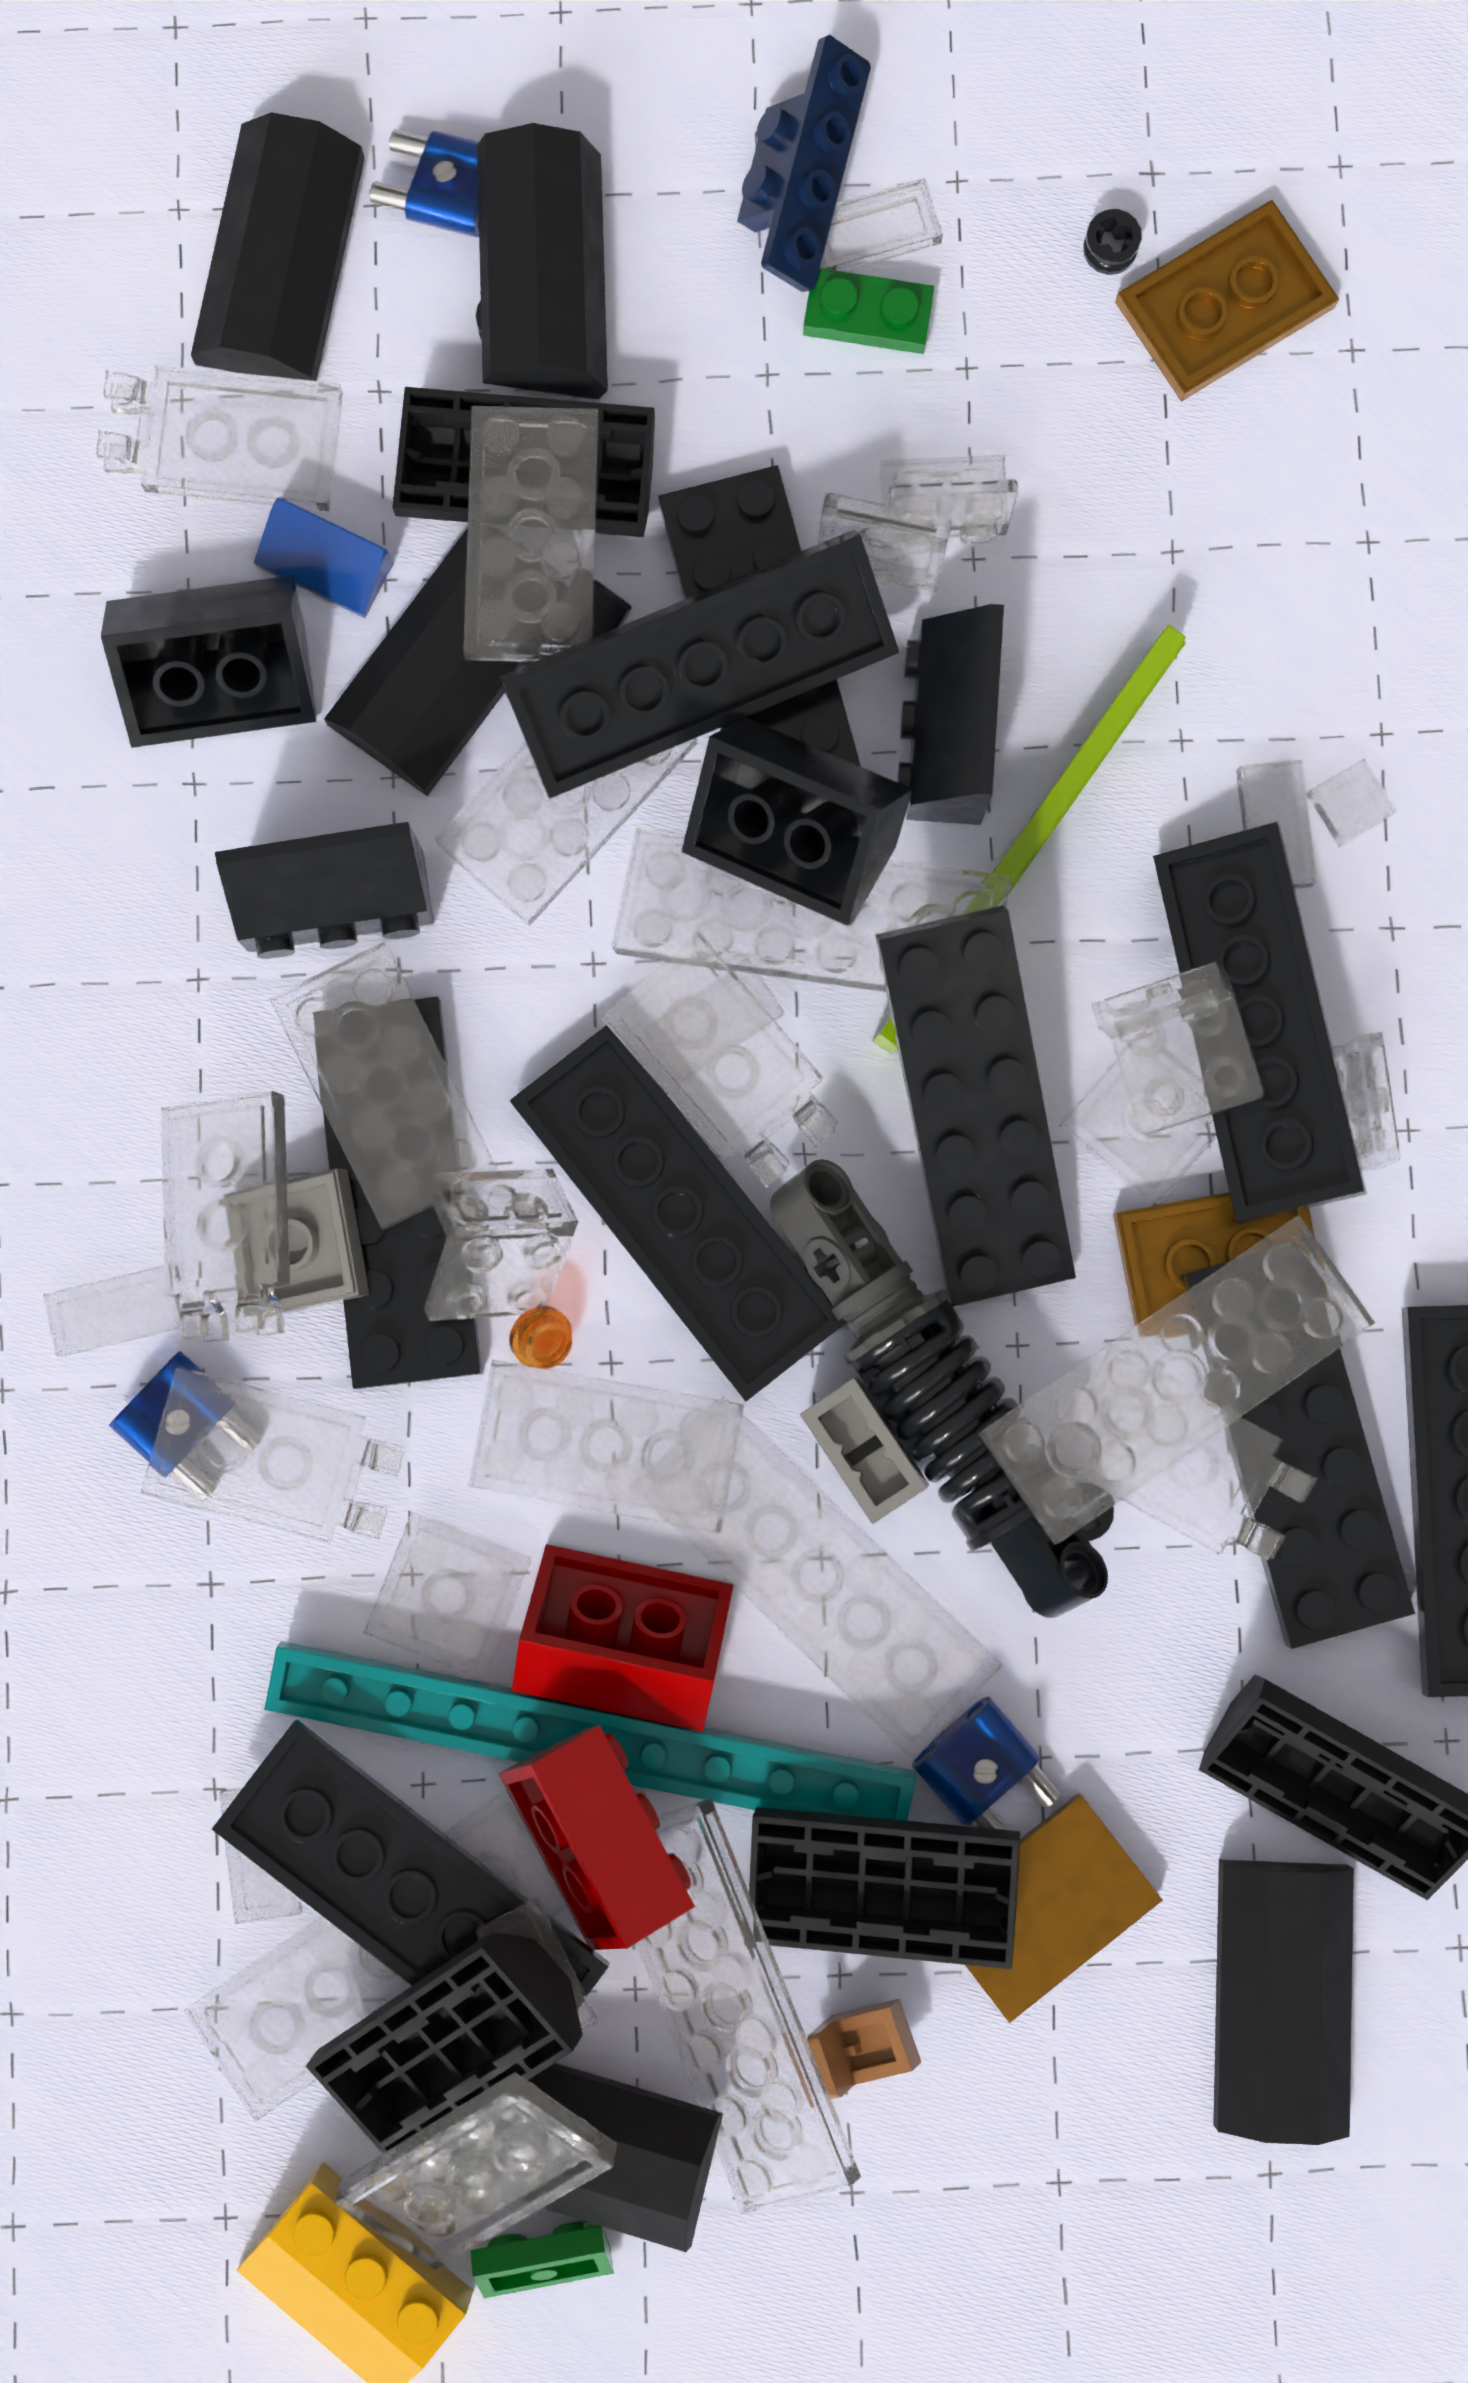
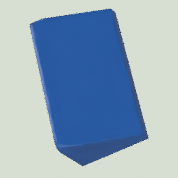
M277 497L271 508L254 559L256 566L278 577L293 575L295 585L363 618H366L393 566L389 552L385 548Z

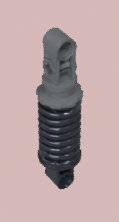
M819 1159L811 1162L773 1193L770 1200L772 1217L804 1261L811 1278L822 1288L833 1305L831 1311L838 1321L841 1319L846 1320L848 1328L854 1332L853 1335L856 1338V1342L843 1356L848 1365L852 1364L865 1384L869 1382L868 1390L871 1395L882 1398L894 1393L884 1404L883 1413L891 1420H897L908 1414L897 1426V1434L901 1439L910 1441L922 1435L910 1449V1454L914 1460L925 1461L934 1455L936 1456L924 1469V1475L928 1481L938 1482L947 1476L950 1477L938 1490V1496L942 1502L952 1503L971 1492L952 1509L953 1519L967 1538L965 1543L971 1551L991 1544L1022 1590L1028 1605L1043 1617H1058L1100 1596L1105 1591L1108 1583L1106 1564L1099 1552L1092 1547L1060 1499L1071 1488L1074 1481L1069 1474L1064 1475L1052 1455L1048 1456V1450L1043 1442H1027L1033 1434V1427L1027 1419H1015L1019 1413V1406L1014 1399H1000L1005 1392V1385L998 1377L985 1379L991 1372V1364L988 1359L983 1356L970 1359L977 1351V1343L969 1335L960 1337L964 1330V1324L948 1301L950 1296L947 1291L941 1290L923 1295L921 1290L917 1289L915 1281H912L910 1278L913 1269L907 1260L902 1262L890 1244L886 1232L872 1217L852 1187L846 1172L829 1160ZM863 1238H867L868 1243L857 1249L855 1243ZM837 1257L839 1263L832 1268H827L826 1264Z

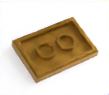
M1270 200L1118 292L1115 303L1182 402L1333 310L1339 298L1274 201Z
M1229 1192L1113 1214L1137 1339L1196 1329L1181 1274L1303 1240L1310 1241L1328 1304L1309 1208L1239 1224L1235 1219Z
M1078 1793L1020 1839L1012 1969L965 1966L1006 2020L1011 2023L1162 1902L1163 1899L1083 1796Z

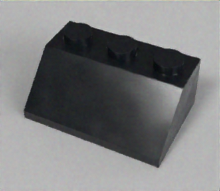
M293 575L106 601L100 637L131 748L316 722L317 715L306 631Z
M988 604L922 619L918 640H907L904 678H915L914 701H903L900 725V739H911L910 763L899 762L897 782L913 789L907 808L906 820L981 825L993 793L1004 605Z
M744 717L709 737L681 852L849 926L855 921L897 846L913 789Z
M409 822L215 852L216 864L237 941L248 952H257L258 958L271 959L289 956L295 953L294 945L319 942L320 948L323 949L344 948L358 943V935L382 932V937L385 939L407 938L419 934V926L434 924L424 852Z

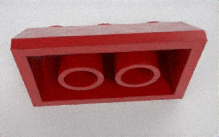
M546 1544L519 1638L512 1691L703 1732L734 1584Z
M600 1725L581 1730L503 1770L498 1775L587 1945L593 1950L628 1949L688 1912L695 1905L687 1892L692 1887L685 1866L674 1853L667 1854L655 1831L660 1828V1822L654 1807L644 1794L635 1793L624 1772L628 1768V1760L623 1748L612 1734L607 1733L605 1735Z

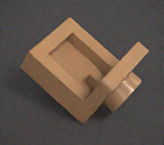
M900 1999L831 2015L807 2037L810 2067L815 2077L821 2081L826 2097L829 2100L842 2097L856 2084L911 2072L922 2062Z

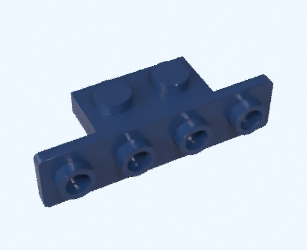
M831 35L822 37L817 42L805 93L767 107L761 117L756 131L758 141L753 161L742 184L743 199L737 222L755 233L770 228L761 265L763 269L801 292L813 290L816 285L871 69L868 60Z

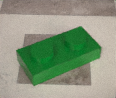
M820 268L815 288L810 290L808 294L803 336L924 354L934 286Z
M587 2222L565 2223L554 2228L552 2235L527 2239L526 2236L520 2234L501 2235L491 2239L488 2242V2247L470 2250L472 2277L484 2298L614 2274L611 2246L603 2227H592Z

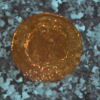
M537 1306L523 1313L514 1323L509 1336L510 1349L513 1355L525 1366L540 1369L555 1367L564 1361L570 1353L572 1347V1328L570 1322L562 1312L554 1307Z

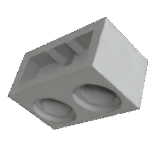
M859 1377L851 1379L800 1413V1416L871 1524L894 1511L930 1485Z

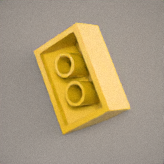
M324 2162L236 2270L367 2383H408L425 2367L465 2317L474 2291Z

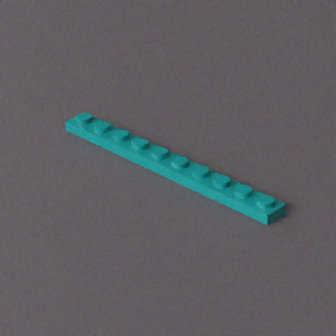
M281 1641L276 1646L264 1710L517 1762L581 1730L600 1725L604 1734H612L623 1748L628 1760V1768L624 1772L631 1785L755 1810L756 1807L908 1821L917 1778L916 1771L709 1728H704L703 1732L519 1693L512 1691V1688L284 1641Z

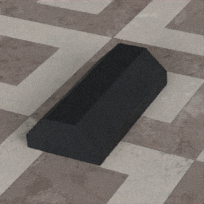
M273 112L241 124L191 351V357L195 365L315 387L365 158L361 145L320 121Z
M537 123L485 133L477 144L483 383L599 400L608 391L601 154L580 131Z
M405 387L392 505L394 514L398 517L644 537L649 513L653 470L655 410L653 407Z
M471 523L326 715L324 720L327 726L428 796L505 693L499 676L525 666L515 658V655L521 647L546 633L569 589L538 557L501 531L481 524Z
M1253 1675L1230 1703L1204 1751L1199 1771L1427 1901L1468 1860V1794L1265 1678Z
M756 1807L752 1816L747 1943L1012 1969L1020 1859V1831Z
M1219 1859L1213 2126L1218 2132L1263 2143L1321 2145L1350 2137L1354 1868L1347 1864Z
M491 1932L319 2048L306 2067L392 2165H395L574 2051L583 2033L571 1979L536 1939Z
M554 2063L434 2139L435 2175L687 2252L692 2246L723 2113Z

